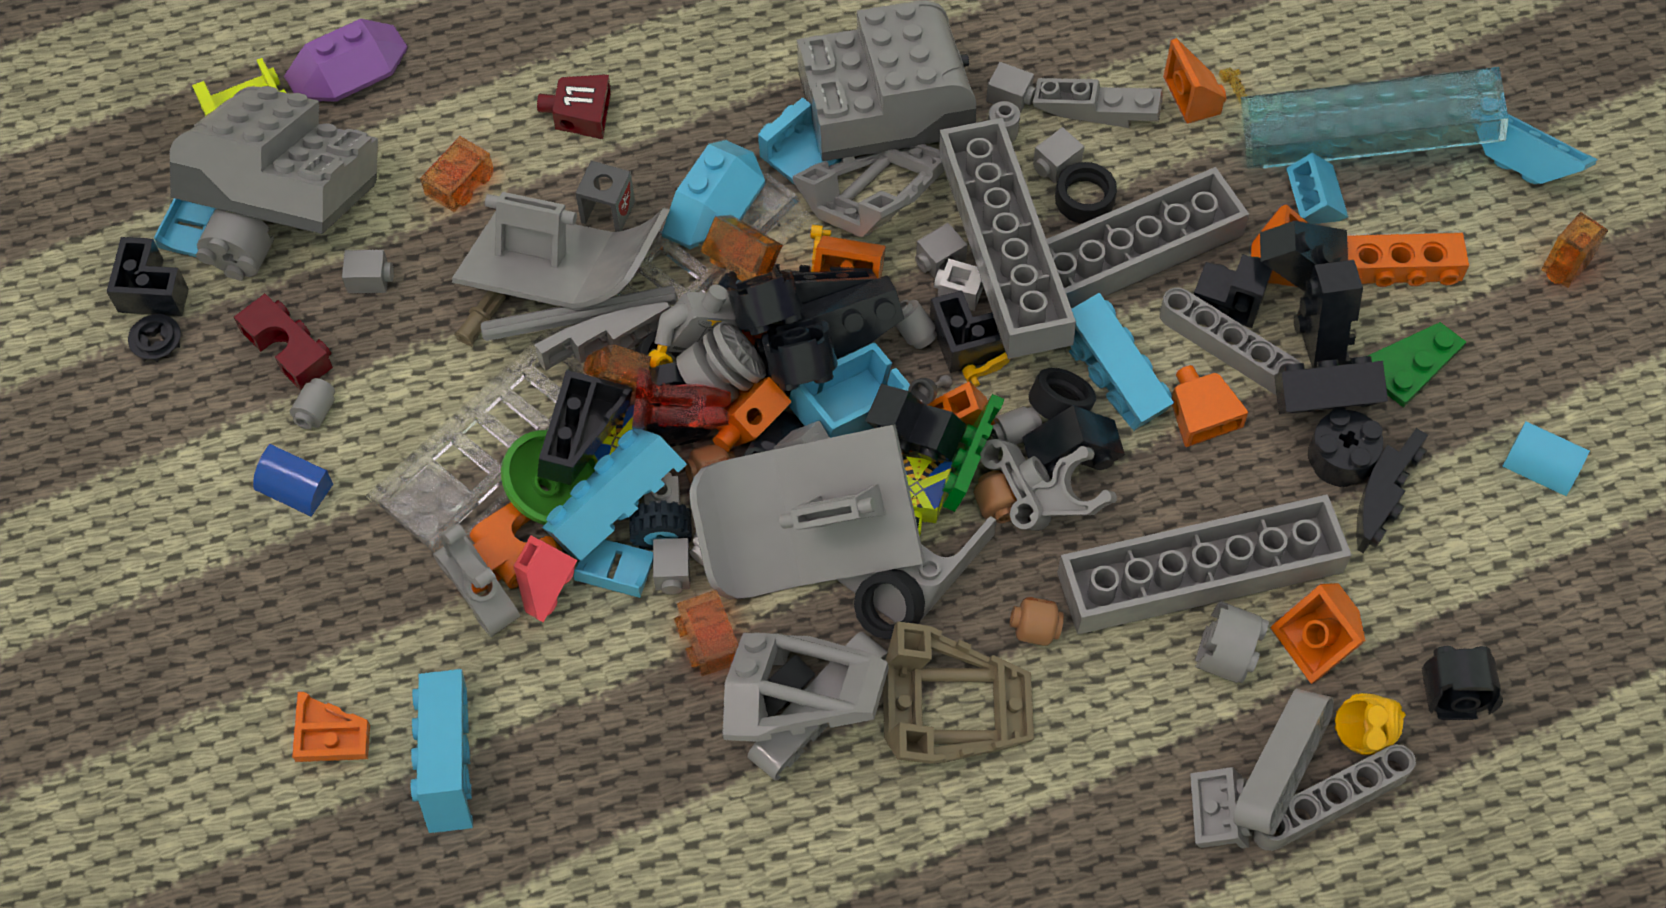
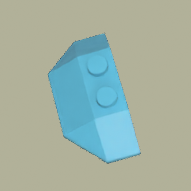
M1487 102L1474 107L1471 112L1485 155L1494 159V163L1497 166L1507 170L1513 169L1522 174L1521 177L1529 183L1543 184L1581 172L1594 166L1598 160Z
M727 140L708 144L675 192L662 231V237L692 249L699 246V243L711 241L733 232L765 185V179L754 152Z

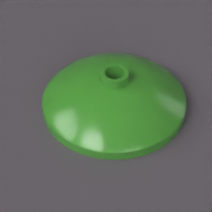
M538 430L519 437L509 447L501 465V480L505 493L515 508L527 518L545 525L548 522L546 519L549 513L557 506H563L571 497L572 489L580 481L587 480L595 472L594 467L596 463L591 458L572 485L537 477L539 456L547 434V430ZM539 484L546 486L548 491L543 490Z

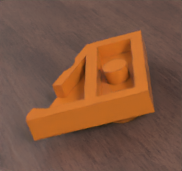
M297 692L292 755L295 762L368 759L370 724L368 720L353 713L347 714L341 708L330 703L325 704L315 700L305 692Z

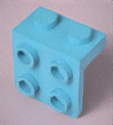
M803 97L794 105H789L780 117L774 122L766 124L758 134L760 157L793 184L794 175L822 162L812 125V104ZM842 158L829 160L827 162L829 166L834 165L842 161Z

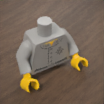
M716 284L710 286L707 293L686 292L674 306L663 312L659 318L654 343L658 344L657 349L651 351L647 357L649 365L653 368L658 366L659 363L660 365L673 363V359L666 352H684L695 342L703 343V336L709 331H713V328L722 321L729 322L739 329L727 290Z

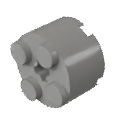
M215 209L197 243L198 251L196 257L205 264L213 265L223 270L226 277L242 281L244 276L251 277L258 273L274 241V236L270 237L267 234L270 228L261 219Z
M1219 601L1211 614L1212 617L1217 618L1216 622L1212 621L1210 626H1206L1195 659L1198 662L1195 668L1234 683H1243L1247 673H1252L1257 665L1260 653L1254 650L1258 640H1263L1269 621L1262 619L1259 615Z

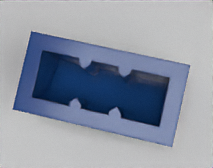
M269 444L263 452L253 479L255 491L312 517L333 486L327 470L272 444Z

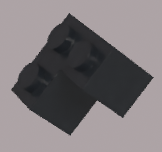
M120 238L106 292L118 313L182 316L189 288L179 268L162 267L164 259L153 238Z
M1242 254L1236 271L1230 270L1224 265L1206 262L1194 295L1241 325L1253 328L1272 269L1261 262V258Z
M962 290L931 298L930 319L935 324L936 338L950 373L963 370L968 365L978 366L986 364L988 361L1006 352L993 313L990 312L973 317Z
M884 384L880 385L865 420L873 428L895 424L901 453L909 454L910 450L918 452L920 457L931 462H937L938 458L951 462L967 426L953 412L925 405L911 392Z
M1074 405L1022 437L1028 459L1033 456L1037 457L1047 470L1050 479H1052L1053 470L1058 460L1072 454L1080 446L1089 447L1094 451L1093 459L1081 462L1080 464L1095 470L1107 469L1114 464V461L1125 455L1115 420Z

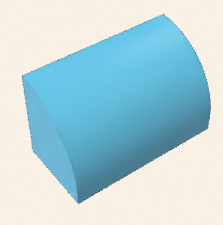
M1310 153L1286 168L1299 215L1310 224L1337 222L1348 217L1332 164L1316 154Z
M1525 421L1503 467L1567 496L1590 451Z

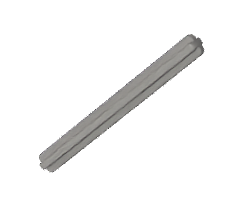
M670 285L613 296L604 302L583 308L571 309L561 306L483 321L481 323V332L483 339L489 341L577 324L600 315L636 306L667 302L669 306L675 305L677 297L674 287Z

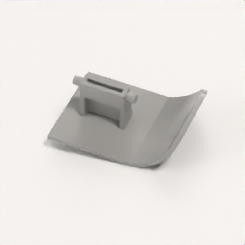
M502 192L500 196L487 194L485 207L494 208L496 211L452 277V283L571 309L588 307L604 302L618 294L632 280L670 209L662 208L653 218L639 226L623 231L610 232L575 224L577 213L565 210L564 204Z
M895 424L715 462L701 468L693 478L689 490L690 505L705 574L710 586L718 595L727 599H745L798 586L925 563Z

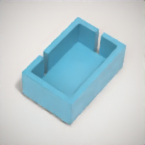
M873 342L838 359V365L833 371L834 377L832 380L825 383H814L812 381L800 384L798 388L791 390L789 399L792 402L788 406L804 426L820 420L831 438L874 429L865 420L880 385H886L887 382L888 386L908 391L910 384L897 368L890 371L892 362L877 344Z

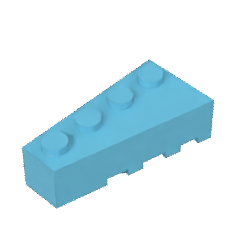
M1099 292L1072 308L1076 326L1074 343L1071 345L1072 349L1069 350V353L1076 361H1085L1088 365L1089 377L1097 387L1101 389L1106 387L1109 392L1106 394V398L1132 430L1138 429L1166 412L1174 403L1171 399V392L1167 385L1160 382L1154 374L1150 360L1145 355H1141L1134 344L1131 332L1120 324L1116 318L1113 305L1108 300H1104Z
M637 427L634 430L627 431L619 439V446L612 454L605 455L596 463L594 467L595 472L587 480L580 481L572 489L571 497L563 506H557L549 513L546 519L548 522L542 528L569 555L580 561L583 560L615 530L613 522L617 519L623 520L630 517L639 509L638 500L643 495L651 491L655 494L665 485L661 479L674 468L679 472L687 465L660 435Z
M462 669L421 673L418 675V688L412 691L414 710H418V718H412L413 738L417 740V748H412L411 750L413 770H417V779H411L412 800L419 801L429 833L473 828V816L467 803V799H472L467 766V764H470V749L468 736L465 734L469 733L467 686Z

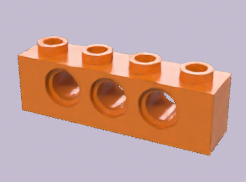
M1463 233L1347 236L1348 260L1355 261L1362 284L1376 283L1379 287H1387L1394 283H1408L1411 286H1420L1426 282H1440L1443 285H1453L1463 280L1469 267Z

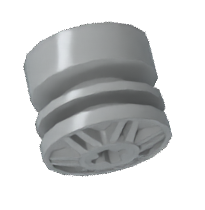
M726 321L720 322L713 328V331L706 333L703 336V343L695 342L676 357L677 367L687 386L704 405L713 411H722L739 397V389L748 391L753 386V383H758L766 376V368L755 347L737 327Z

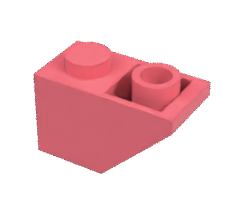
M531 535L514 565V570L525 612L544 623L546 617L556 608L557 597L563 586L571 580L577 560Z

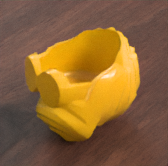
M1354 694L1351 698L1345 700L1336 711L1335 730L1342 743L1352 752L1360 755H1373L1386 747L1394 745L1402 734L1403 719L1406 714L1401 710L1402 706L1394 699L1375 694Z

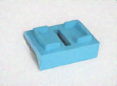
M174 198L154 236L158 248L196 257L198 251L197 243L216 208ZM178 221L203 227V229H197L177 223Z
M605 539L583 560L579 561L574 569V580L640 598L653 564V552ZM616 554H621L622 556L613 579L608 578Z

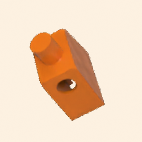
M1193 365L1185 366L1176 373L1180 385L1174 388L1171 399L1174 402L1172 407L1185 447L1244 427L1248 411L1219 374L1212 373L1199 377Z
M770 377L758 383H753V386L748 391L739 389V397L724 408L713 420L714 426L719 430L713 438L714 444L729 452L733 446L755 440L792 401Z

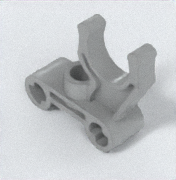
M990 439L986 441L980 453L981 462L985 467L1003 471L1017 499L1010 509V518L1012 523L1019 529L1040 531L1049 525L1051 516L1095 515L1105 506L1117 501V495L1113 491L1103 490L1095 499L1089 501L1079 499L1073 492L1071 476L1074 469L1081 462L1094 458V451L1089 447L1080 446L1072 454L1060 458L1053 470L1051 481L1041 461L1035 456L1025 460L1019 447L1012 442ZM1002 449L1003 458L1001 461H999L998 453Z
M454 524L440 534L444 547L436 551L433 556L442 571L452 580L466 600L478 623L490 637H493L517 620L520 614L497 581L493 571L486 565L475 547L465 536L467 534L462 526ZM472 584L477 589H482L488 585L487 591L483 595L478 596L473 592Z

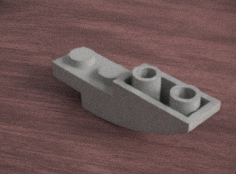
M1038 78L1033 105L1038 109L1063 118L1129 128L1130 121H1159L1163 92L1162 89L1100 87L1099 79Z

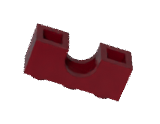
M264 293L235 315L234 319L240 332L260 352L276 342L288 343L286 348L275 356L281 372L301 391L306 383H310L314 378H321L333 368L329 356L332 355L331 351L320 339L315 342L310 337L311 333L302 321L298 319L294 322L289 317L290 312L281 301L277 300L274 302Z

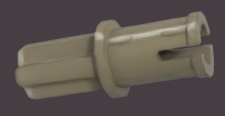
M487 291L476 307L470 308L466 321L454 334L457 336V340L472 347L481 333V323L492 320V316L506 299V295Z

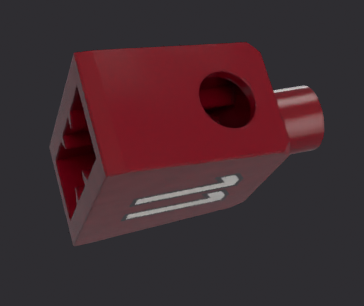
M609 75L561 77L558 80L555 95L538 94L537 111L552 113L556 130L603 139L611 98Z

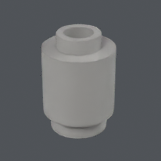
M997 102L990 108L988 120L1003 118L1010 140L1013 142L1018 136L1020 110L1011 102Z
M906 299L901 301L900 305L905 319L895 325V327L909 345H913L916 349L928 346L937 336L935 324L917 300L909 301Z
M314 378L310 383H306L290 409L294 423L303 429L319 428L335 401L334 387L318 378Z
M1022 406L998 415L994 418L996 424L993 425L991 435L993 439L1009 441L1016 445L1022 443L1023 436L1042 425L1040 415L1032 406L1029 408Z

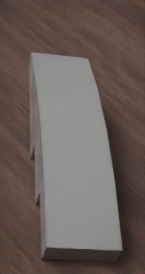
M667 302L631 307L600 315L565 328L535 344L538 361L546 371L573 354L580 363L585 362L607 348H610L615 356H618L642 342L651 332L657 331L660 315L668 310L670 306Z

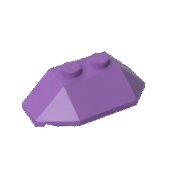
M360 18L306 43L284 75V78L293 93H301L306 95L307 98L318 101H339L392 76L408 47L394 25Z

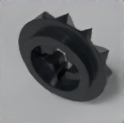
M152 314L143 317L132 326L128 334V345L132 353L140 357L144 362L148 359L158 362L159 358L164 356L171 357L172 351L175 348H180L179 341L183 335L178 323L172 317L163 314ZM158 333H160L163 340L155 341L154 344L151 345V342L147 337H155Z

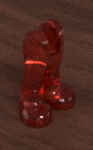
M638 367L632 428L642 429L658 422V426L665 427L669 425L714 429L729 425L730 414L723 408L730 405L731 392L699 384L671 385L662 383V386L653 382L648 368ZM650 403H660V407L651 405ZM669 405H681V406H687V407H676V406H669Z

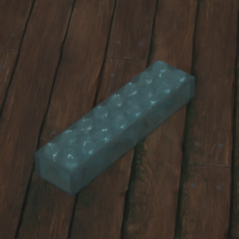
M1500 67L1241 97L1247 168L1292 165L1310 153L1316 154L1325 161L1503 142L1506 141L1509 120Z

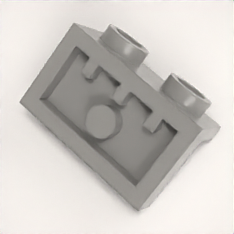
M1233 767L1190 773L1195 844L1199 848L1236 843L1240 848H1249L1248 836L1253 835V830L1234 824L1236 803L1247 783V779L1243 778Z

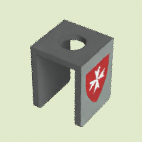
M590 161L575 193L581 223H587L596 202L611 206L615 232L622 231L635 203L631 171ZM599 178H610L613 182L612 186L609 189L601 190Z

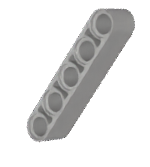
M1171 288L1163 297L1160 319L1166 326L1275 395L1274 375L1283 372V366L1301 363L1285 351L1183 288ZM1226 341L1232 342L1235 345L1228 344ZM1254 359H1259L1263 362H1257Z
M864 632L857 633L845 645L886 660L888 651ZM830 662L804 690L839 699L848 666ZM792 702L781 715L819 711L820 709ZM825 723L805 727L806 733L792 735L791 730L772 733V739L755 742L747 757L772 779L777 781L781 778L779 776L780 772L786 766L791 767L805 752L803 750L804 746L810 740L814 742L829 725Z
M1298 688L1293 691L1238 798L1234 810L1235 825L1273 835L1276 832L1329 725L1334 707L1332 697Z
M1391 745L1294 795L1277 828L1280 836H1271L1253 830L1254 842L1264 850H1277L1400 786L1407 780L1416 765L1413 752L1403 745ZM1387 761L1398 763L1402 771L1393 770ZM1357 777L1367 778L1371 782L1372 787L1362 786L1358 782ZM1330 792L1338 795L1342 803L1336 804L1331 802L1327 798L1326 793ZM1294 809L1306 810L1311 819L1303 820L1299 818Z

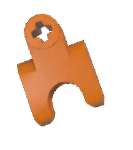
M510 502L475 525L469 537L475 543L473 546L486 565L495 574L497 581L503 579L509 588L514 589L518 587L514 565L527 543L518 540L515 537V533L531 519L518 511ZM544 536L539 539L562 551L560 545L551 536ZM472 584V590L475 594H478L488 588V585H486L482 589H477Z

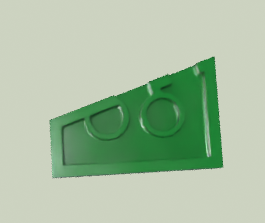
M1439 322L1368 356H1371L1372 362L1383 361L1387 395L1404 408L1465 346L1466 341Z
M992 394L974 425L967 424L960 440L964 447L963 449L958 448L951 463V466L956 468L955 472L948 474L942 487V491L947 493L942 507L955 512L966 495L981 459L980 453L994 427L991 423L1000 411L1005 399Z

